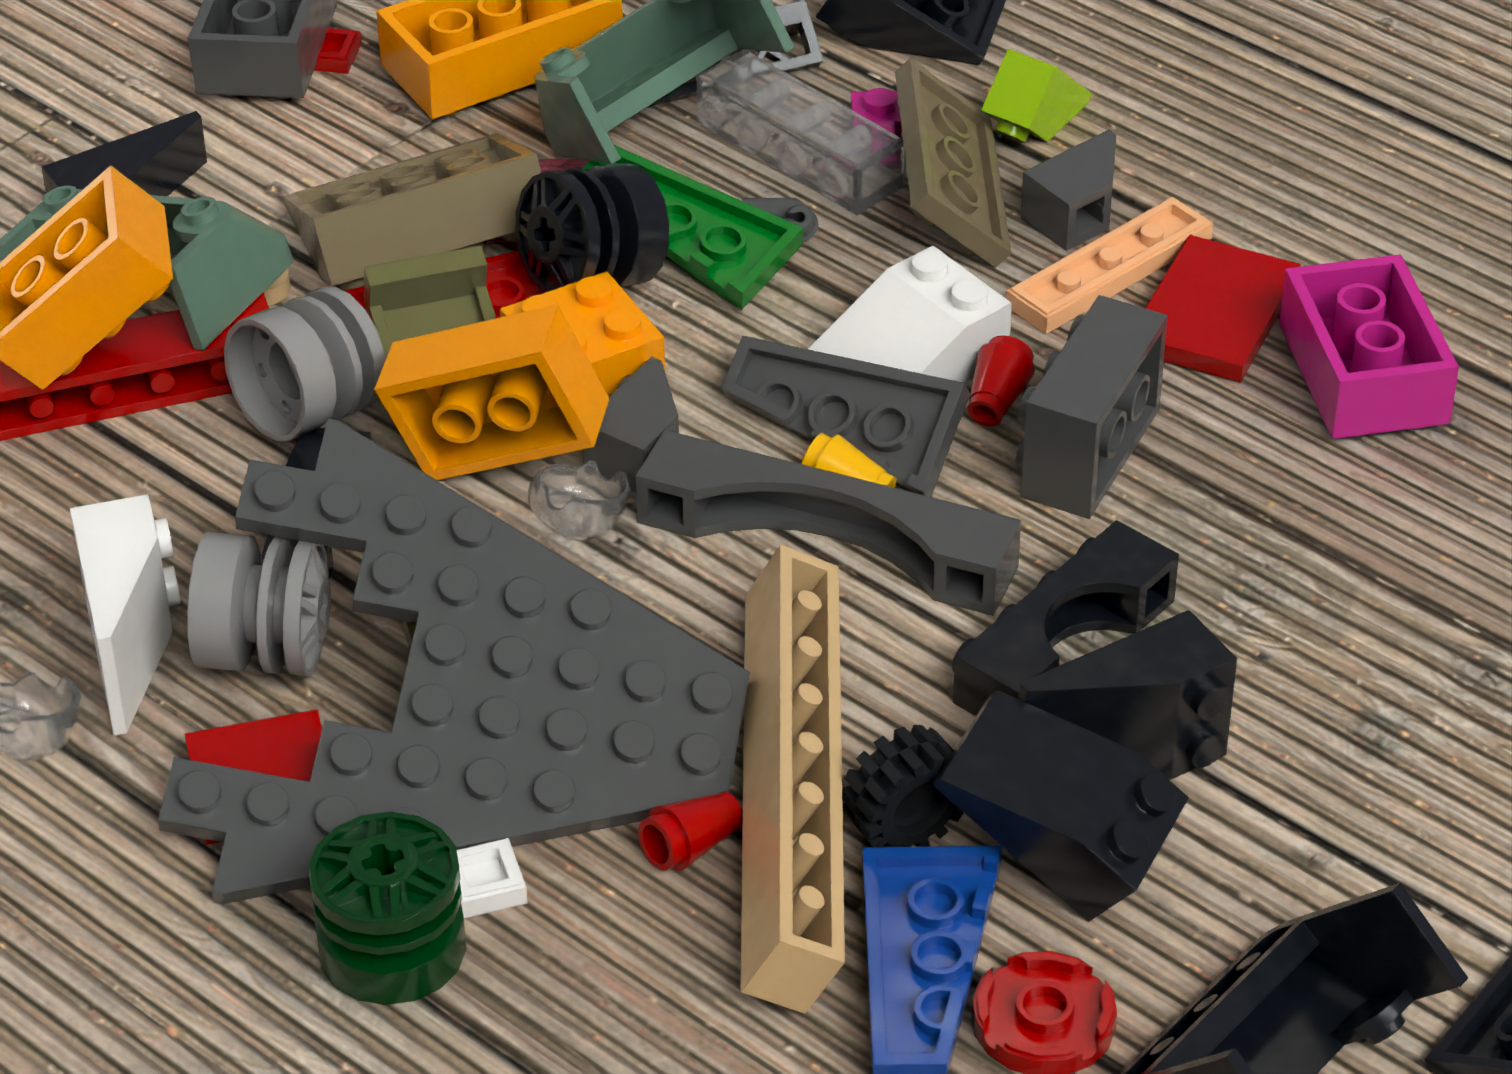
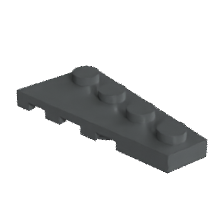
M743 335L722 385V390L729 400L811 442L820 433H824L832 438L836 434L841 435L885 469L887 473L897 478L896 486L905 491L929 497L933 495L970 396V392L963 382Z

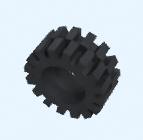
M913 725L911 732L905 727L894 730L892 741L889 742L884 735L874 741L877 750L871 755L863 751L856 758L861 764L860 769H849L844 777L850 786L842 787L843 813L873 847H912L913 844L916 847H929L928 838L935 833L941 839L949 832L944 826L950 819L958 822L964 814L962 810L933 786L934 781L954 750L931 727L927 730L923 725Z

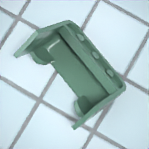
M651 0L573 50L570 47L560 48L548 54L539 62L542 69L535 75V84L545 135L556 155L613 164L621 159L607 133L614 127L737 49L787 53L795 48L772 0Z
M66 185L46 193L42 199L43 202L0 239V262L80 193L82 189ZM151 195L165 206L173 272L170 286L193 348L204 350L289 268L293 261L292 253L286 236L282 232L226 202L216 201L212 197L192 199Z

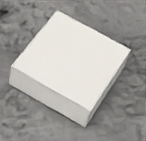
M509 838L457 850L462 892L461 904L464 918L528 903L527 887Z

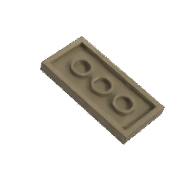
M909 58L895 71L898 94L897 103L899 105L902 127L901 136L906 159L905 169L910 192V207L917 218L928 226L936 225L953 237L956 244L966 254L970 256L978 255L996 268L1012 252L991 117L920 64Z

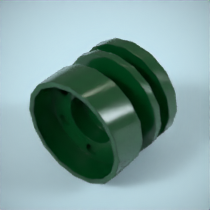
M384 812L361 815L335 827L317 844L308 869L321 970L332 985L358 1001L382 1005L416 1001L441 989L459 971L466 952L457 850L455 844L443 829L420 816Z

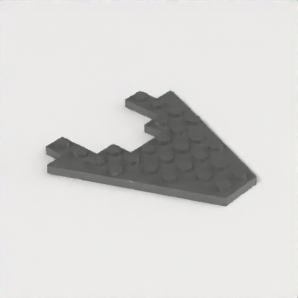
M330 418L327 420L315 471L249 460L235 515L236 529L364 552L353 596V612L414 622L416 627L392 732L324 720L310 782L174 757L158 818L159 831L224 842L212 890L214 903L227 904L311 887L308 865L317 844L335 827L361 815L396 812L420 816L442 828L455 844L456 850L509 838L511 846L514 847L640 822L648 818L649 812L655 806L712 794L716 795L723 791L729 792L750 675L749 671L338 420Z

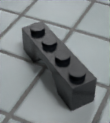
M1118 520L1096 538H1088L1071 559L1056 571L1051 570L1046 573L1034 590L1016 605H1008L1000 613L997 620L975 639L970 638L960 646L952 662V671L954 672L953 703L972 715L977 716L989 695L996 690L1018 699L1019 683L1059 666L1060 657L1053 647L1072 635L1094 630H1112L1129 634L1141 631L1175 601L1179 554Z

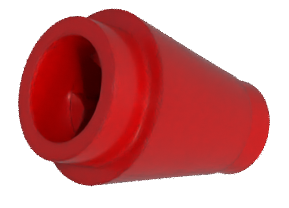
M1001 335L992 338L989 343L979 349L969 404L967 406V413L975 422L984 426L998 425L1034 376V355L1029 346L1015 337Z
M727 791L716 795L712 794L655 806L649 812L648 818L643 819L639 824L638 837L640 846L648 861L655 868L662 871L670 868L682 871L730 836L732 832L740 829L743 825V811L738 800Z

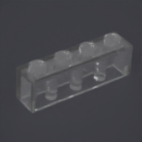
M742 49L696 76L697 122L858 216L904 187L905 151L902 138L751 52Z

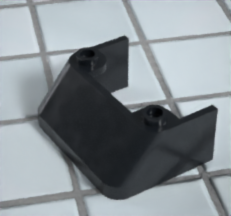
M1398 883L1291 919L1266 932L1234 960L1119 1074H1317L1344 1045L1366 1039L1370 1045H1374L1396 1033L1406 1021L1401 1013L1414 1000L1461 987L1468 977L1403 885Z

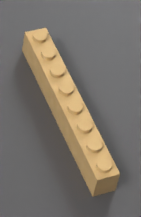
M780 544L745 595L744 669L749 671L750 675L744 703L741 993L805 1014L845 963L839 566Z

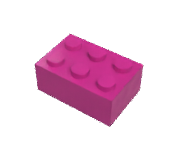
M1401 254L1285 269L1279 326L1332 439L1450 424L1459 366Z

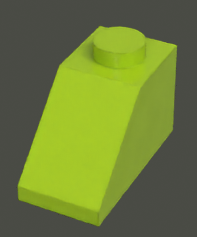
M1007 49L981 111L998 121L995 131L1022 143H1026L1029 135L1048 142L1088 104L1092 93L1056 66Z

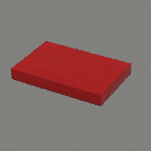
M1189 235L1146 306V309L1168 315L1164 362L1242 382L1281 312L1285 269L1300 267L1301 264Z

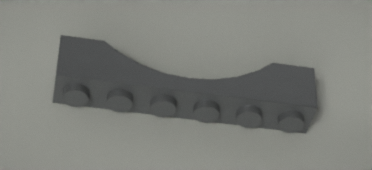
M668 430L663 431L635 476L637 523L693 538L722 532L753 529L794 530L832 537L862 547L893 563L914 579L934 601L992 616L995 615L1019 567L1020 519Z

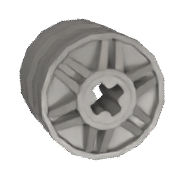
M335 286L318 288L308 292L304 297L288 300L283 307L268 308L238 320L227 332L224 346L225 370L233 396L246 418L260 433L275 441L293 440L322 427L328 418H344L352 411H359L372 406L379 399L374 388L385 363L386 355L378 330L366 310L354 297Z
M206 532L199 542L194 557L188 595V643L190 656L195 667L244 671L250 662L255 644H257L259 663L264 673L279 674L286 664L290 675L312 676L319 662L330 618L331 590L327 554L324 545L299 541L295 548H293L290 539L274 537L268 546L263 565H261L260 551L255 536Z

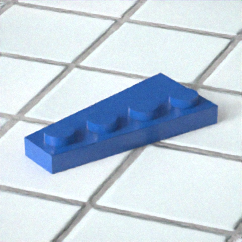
M1002 846L862 848L872 1074L949 1073L1001 867Z

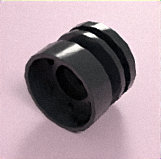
M623 162L596 165L585 170L570 168L565 171H545L531 177L521 191L516 208L515 236L520 259L530 279L543 292H549L580 281L585 277L595 276L606 271L620 287H626L651 281L662 268L669 247V218L665 199L655 179L641 166Z

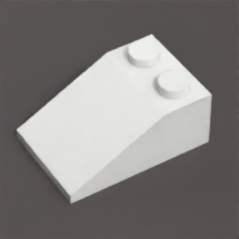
M932 245L887 268L808 349L965 383L974 377L979 349L996 336H1010L1012 303Z
M148 494L70 508L86 605L113 736L128 732L173 633L169 606L181 604L174 566L163 568L161 560L162 558L173 556L167 518L154 520Z

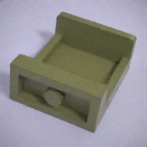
M482 246L364 267V305L366 312L378 330L386 358L392 343L395 341L496 318L486 286L487 262Z

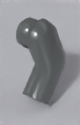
M742 198L743 202L803 227V242L811 239L817 232L819 224L816 215L811 208L797 198Z

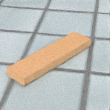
M1170 197L1006 290V299L1012 303L1011 311L1043 333L1048 334L1076 318V316L1088 311L1098 295L1110 298L1173 262L1189 235L1211 240L1213 222L1174 197Z

